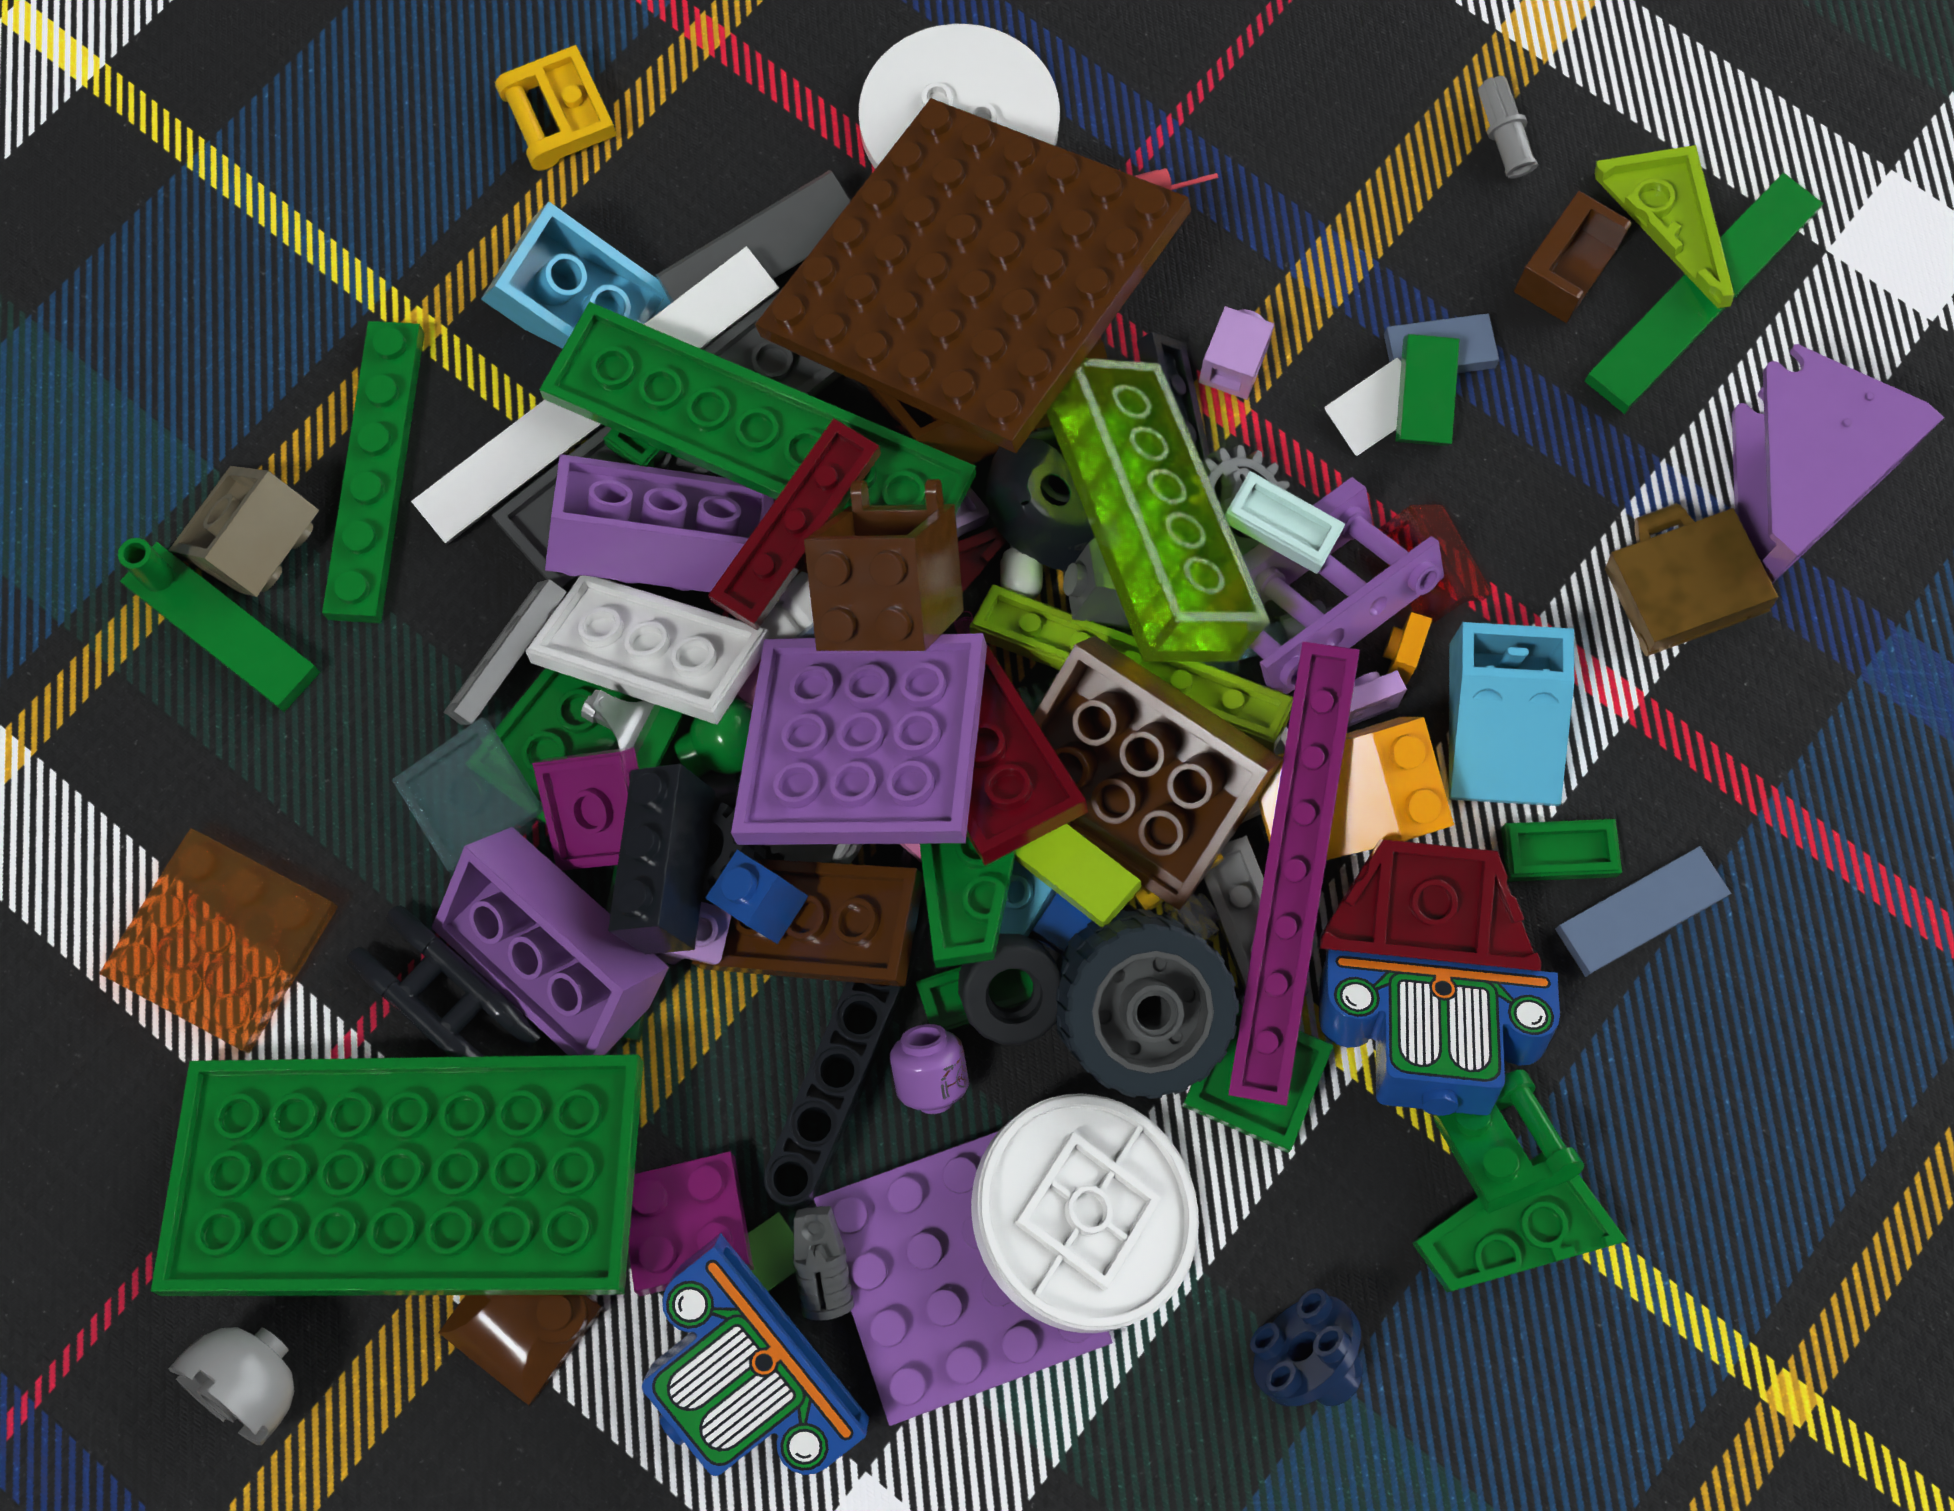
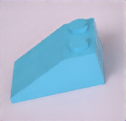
M549 201L533 217L481 298L482 301L524 330L562 349L589 302L641 324H645L671 304L657 278Z

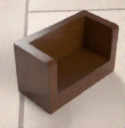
M1578 191L1526 265L1514 292L1567 324L1619 248L1631 226V221Z

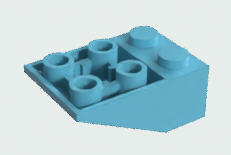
M1462 622L1450 642L1449 800L1546 806L1561 805L1575 681L1573 628Z

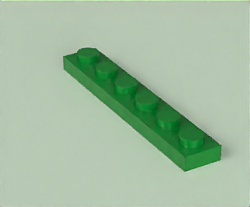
M368 321L322 611L328 620L381 623L425 334L420 324Z

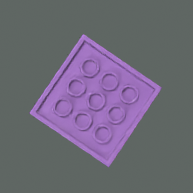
M983 633L941 634L926 651H816L815 638L764 639L731 830L736 844L966 843L987 644Z
M998 1132L814 1198L816 1207L831 1206L843 1245L846 1249V1262L849 1268L848 1277L851 1281V1295H853L854 1307L851 1312L889 1426L1113 1343L1109 1332H1071L1035 1319L1011 1301L989 1273L978 1249L973 1231L971 1198L973 1183L980 1160L989 1143Z

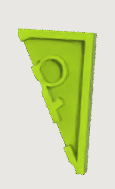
M1696 145L1596 161L1594 174L1602 187L1717 308L1730 307L1734 292Z

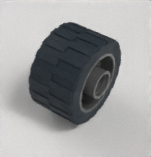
M1143 909L1129 912L1121 910L1104 927H1100L1091 921L1079 934L1075 933L1067 942L1068 946L1062 955L1059 954L1056 961L1061 974V981L1056 993V1025L1058 1035L1088 1073L1090 1072L1099 1083L1108 1089L1114 1088L1122 1095L1134 1098L1136 1096H1146L1148 1099L1162 1098V1095L1171 1093L1176 1095L1188 1090V1087L1197 1081L1201 1082L1210 1075L1212 1068L1218 1062L1220 1063L1226 1055V1049L1230 1040L1234 1039L1237 1028L1235 1022L1236 1014L1239 1013V1000L1235 995L1234 986L1236 984L1232 973L1224 965L1225 960L1217 950L1206 943V940L1174 918L1163 913L1158 915L1150 910ZM1147 998V999L1145 1000V1002H1144L1141 1006L1138 1007V1005L1141 1003V1001H1142L1143 999Z

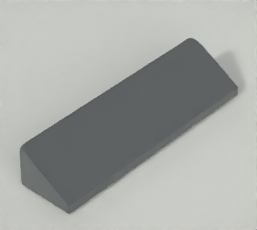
M828 170L656 274L670 303H672L747 246L770 277L774 279L807 258L849 204L850 199L833 172Z

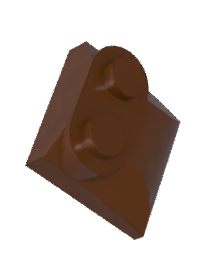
M465 1295L438 1333L528 1406H531L605 1308L589 1295Z

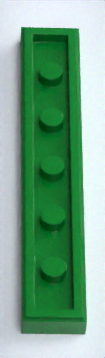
M1784 172L1720 237L1734 292L1733 300L1818 213L1824 204ZM1684 274L1593 368L1584 382L1625 414L1727 307L1717 308Z

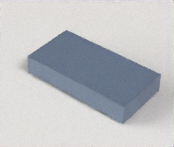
M1489 313L1389 326L1384 333L1389 362L1396 358H1399L1400 361L1402 360L1403 337L1407 334L1460 339L1457 373L1496 368L1499 362Z

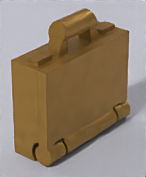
M1677 503L1637 517L1635 519L1637 543L1611 552L1605 567V571L1634 629L1645 656H1650L1770 611V608L1773 607L1778 599V595L1734 508L1696 522ZM1677 525L1679 526V528H1677V529L1668 531V532H1666V533L1657 535V536H1655V537H1652V538H1651V536H1650V535H1653V534H1655V533H1658V532L1664 531V530H1666V529L1672 528V527H1674V526H1677Z

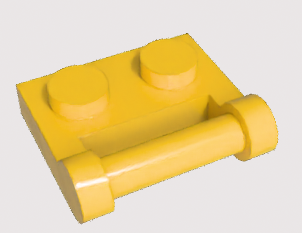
M577 45L501 74L495 81V87L500 98L509 103L528 145L526 150L527 158L532 168L537 171L547 170L555 166L562 157L617 136L614 124ZM538 86L560 131L548 137L545 136L527 97L528 91Z

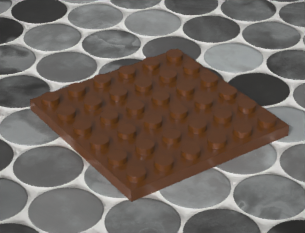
M930 98L758 319L755 326L760 337L1013 453H1017L1191 212L1189 197Z

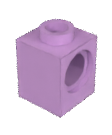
M1225 306L1203 359L1199 383L1248 400L1269 347L1274 323L1264 320L1261 315L1254 311L1246 309L1237 311Z

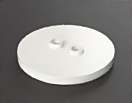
M940 25L918 31L902 39L886 51L876 62L867 76L859 101L860 134L864 150L874 169L877 168L930 98L1054 146L1058 138L1060 121L1059 98L1055 83L1043 62L1033 51L1017 39L1001 31L980 25Z
M1066 1094L1051 1097L1032 1105L1011 1119L998 1131L980 1160L973 1183L971 1198L973 1231L978 1249L989 1273L1011 1301L1035 1319L1050 1326L1077 1333H1102L1121 1329L1141 1321L1156 1312L1174 1295L1184 1281L1191 1266L1198 1240L1199 1215L1196 1192L1189 1171L1178 1150L1164 1132L1149 1118L1122 1102L1092 1094Z

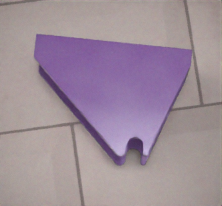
M1795 344L1792 347L1790 354L1799 362L1800 371H1789L1777 361L1769 362L1764 368L1763 387L1758 392V397L1764 401V414L1755 412L1744 403L1738 404L1732 411L1735 512L1772 584L1892 472L1945 418L1929 403L1799 344Z

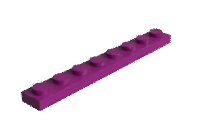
M1302 641L1228 1094L1230 1096L1285 1106L1288 1103L1358 666L1359 649Z

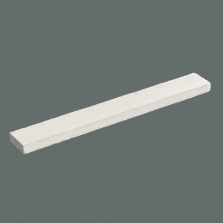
M746 246L643 325L703 350L776 294L779 287ZM543 400L411 502L443 542L448 545L559 460L560 454H567L603 425L547 400Z

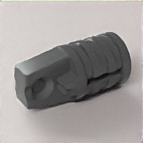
M831 1206L799 1209L794 1217L793 1262L796 1269L795 1275L799 1285L798 1293L801 1300L802 1315L810 1320L837 1318L847 1314L854 1307L853 1295H851V1281L848 1277L849 1268L846 1262V1249L843 1245ZM824 1302L826 1303V1308L821 1307Z

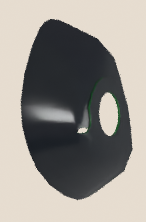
M1027 438L1017 453L999 446L992 459L986 480V502L992 521L1000 534L1013 548L1022 554L1034 558L1043 565L1066 571L1071 563L1076 562L1083 551L1075 550V545L1086 542L1088 544L1094 537L1093 515L1080 482L1058 451L1041 439ZM1055 475L1064 480L1070 491V498L1065 505H1052L1044 498L1040 489L1043 477ZM1029 501L1028 504L1021 505L1022 502Z

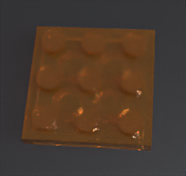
M190 828L99 974L249 1054L338 906L332 901Z

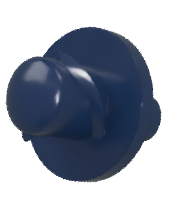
M1316 1288L1307 1291L1297 1303L1287 1308L1272 1323L1259 1327L1250 1342V1348L1255 1353L1253 1371L1259 1388L1272 1401L1283 1406H1301L1315 1400L1325 1406H1337L1348 1401L1358 1390L1363 1375V1365L1358 1356L1361 1328L1354 1312L1340 1299L1328 1296L1322 1289Z

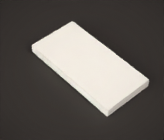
M582 575L577 579L526 649V654L532 664L718 725L761 659L764 639L771 638L768 629L760 627L758 630H755L746 623L604 578Z

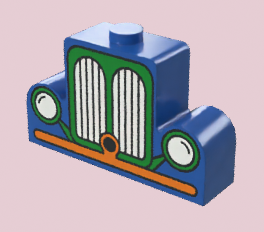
M1328 949L1319 978V1022L1321 1030L1327 1039L1336 1045L1347 1048L1359 1047L1367 1043L1369 1039H1373L1376 1042L1377 1101L1382 1105L1423 1109L1426 1113L1444 1116L1453 1113L1490 1114L1505 1084L1504 1060L1515 1065H1530L1538 1061L1545 1053L1559 1024L1558 973Z
M721 1233L678 1267L665 1289L662 1298L663 1312L674 1327L689 1334L651 1364L642 1383L643 1392L661 1413L659 1421L662 1428L677 1445L685 1443L709 1474L719 1476L767 1437L775 1433L778 1435L777 1452L782 1463L793 1472L809 1475L826 1469L866 1437L869 1416Z

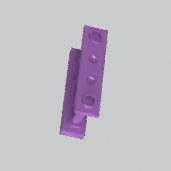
M1353 477L1313 505L1345 523L1342 532L1318 573L1348 597L1326 614L1322 613L1289 586L1309 571V569L1262 543L1185 598L1189 615L1194 624L1195 634L1209 644L1225 631H1231L1263 659L1260 662L1266 687L1285 694L1295 690L1302 641L1350 648L1420 595L1430 592L1444 578L1439 541L1430 536L1410 552L1405 550L1372 525L1366 487ZM1356 539L1390 566L1366 583L1331 554L1348 541ZM1268 600H1273L1305 627L1303 631L1284 645H1280L1247 617V615Z

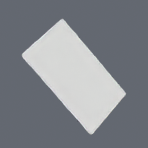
M1399 358L1394 359L1325 406L1327 414L1356 456L1396 430L1401 361Z

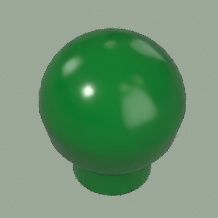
M735 698L718 725L694 718L690 728L691 732L676 739L674 742L675 751L681 764L698 778L710 771L729 775L742 772L753 705Z

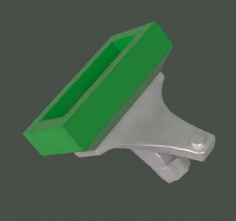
M595 690L591 696H588L581 710V717L592 723H599L613 731L618 741L619 749L634 747L639 769L673 765L677 757L674 742L690 732L695 718L644 700L639 702L620 700L602 690Z

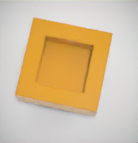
M1411 612L1402 629L1393 626L1383 652L1384 658L1392 660L1387 674L1398 670L1406 685L1417 667L1432 618Z

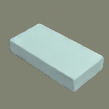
M1251 471L1248 473L1222 519L1224 523L1316 574L1322 568L1345 526V523Z

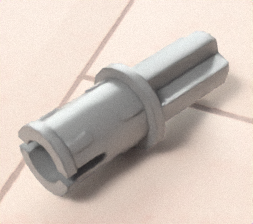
M1504 76L1486 79L1478 88V92L1490 124L1487 130L1488 137L1496 141L1505 167L1506 176L1508 178L1522 177L1535 170L1538 166L1524 129L1528 123L1525 115L1519 114L1508 81Z

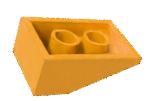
M1398 717L1346 734L1326 860L1374 849L1379 840L1404 842L1454 826L1424 717ZM1284 753L1279 754L1278 756L1283 758ZM1283 760L1257 799L1269 843Z

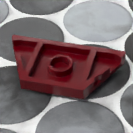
M1379 840L1317 939V948L1541 971V960L1538 953L1533 951L1522 923V920H1524L1517 899L1511 895L1507 885L1508 876L1499 853L1492 850Z

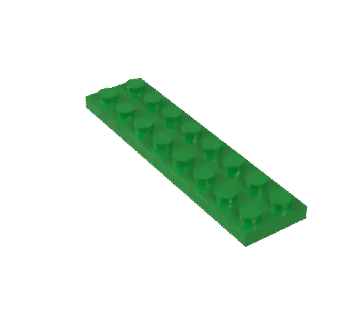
M592 302L588 303L539 389L544 400L775 500L833 418L880 446L881 455L863 479L868 485L870 506L926 505V481L928 479H939L942 483L944 504L955 505L956 516L976 476V466ZM851 498L846 503L842 511L846 509L848 506H852Z

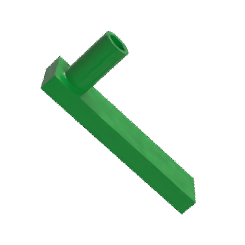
M131 538L120 546L118 559L129 571L120 582L281 711L285 712L320 674L315 665L158 542L151 547L144 539Z

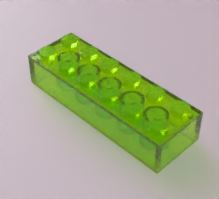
M1085 358L1046 413L1143 661H1238L1270 623V620L1161 365L1157 363Z

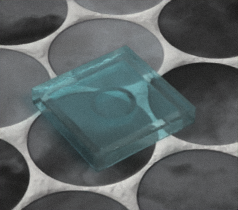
M480 718L392 779L448 872L455 871L465 845L510 827L518 830L543 812L542 805L489 720Z

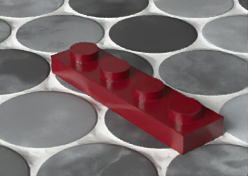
M833 418L708 596L711 602L755 630H758L806 562L804 539L842 511L851 498L852 482L863 481L881 455L880 446Z

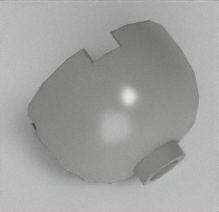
M238 1327L214 1330L198 1338L168 1368L170 1372L179 1375L176 1380L222 1422L227 1419L234 1423L238 1419L244 1425L238 1434L256 1445H263L280 1425L290 1409L295 1392L293 1374L282 1360L289 1350L282 1341L265 1328H261L255 1335Z

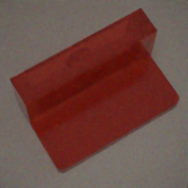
M1410 505L1379 528L1380 531L1408 552L1430 536L1439 541L1444 578L1430 592L1420 595L1410 603L1414 613L1432 618L1431 624L1464 602L1484 600L1492 594L1490 587L1442 505Z

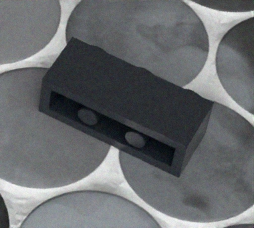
M682 764L631 770L608 931L645 955L695 950L715 790Z

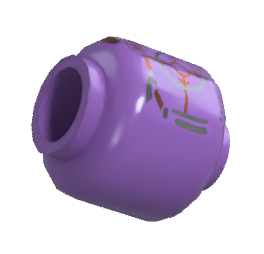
M923 1024L910 1028L903 1033L901 1039L896 1042L890 1052L897 1097L907 1107L921 1110L927 1114H938L948 1110L952 1104L956 1103L966 1093L969 1086V1078L962 1042L956 1035L946 1031L943 1027L935 1024Z

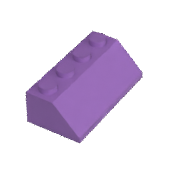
M560 454L545 570L561 572L569 576L583 575L613 579L628 584L643 583L666 586L680 591L696 590L711 592L774 503V499L723 477Z
M513 827L464 846L432 925V929L567 1055H605L650 1008L669 968L655 954L645 955L609 932L610 914Z

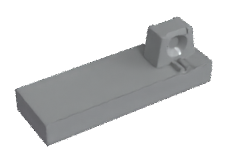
M551 579L537 582L445 709V714L461 725L473 724L524 651L561 603V600L567 593L563 588Z

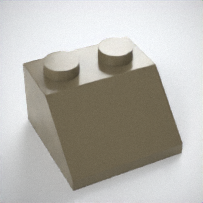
M230 466L168 551L233 590L257 597L260 592L269 590L279 579L282 573L280 564L290 550L298 548L307 540L313 530L311 521L319 509L267 470Z

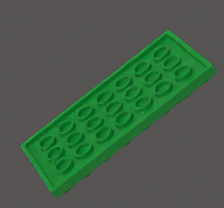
M638 1054L189 1061L151 1292L159 1296L625 1295L644 1061Z

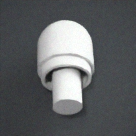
M1011 546L1010 549L1003 553V558L1000 561L1001 587L1035 599L1043 587V564L1034 558L1022 554Z

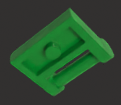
M1515 1070L1505 1075V1084L1492 1112L1488 1115L1453 1113L1444 1116L1434 1115L1435 1124L1487 1213L1565 1183L1579 1175L1584 1168V1163L1576 1150L1572 1147H1566L1533 1094L1536 1087L1525 1070ZM1514 1105L1546 1158L1544 1162L1535 1166L1532 1165L1501 1114V1110Z

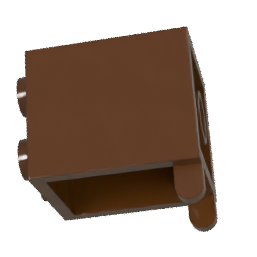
M928 479L926 481V505L870 506L866 481H853L850 490L852 506H848L804 539L816 651H926L964 612L955 505L944 504L942 483L939 479Z

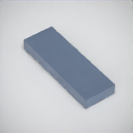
M1701 846L1560 924L1555 930L1584 976L1587 977L1732 893Z

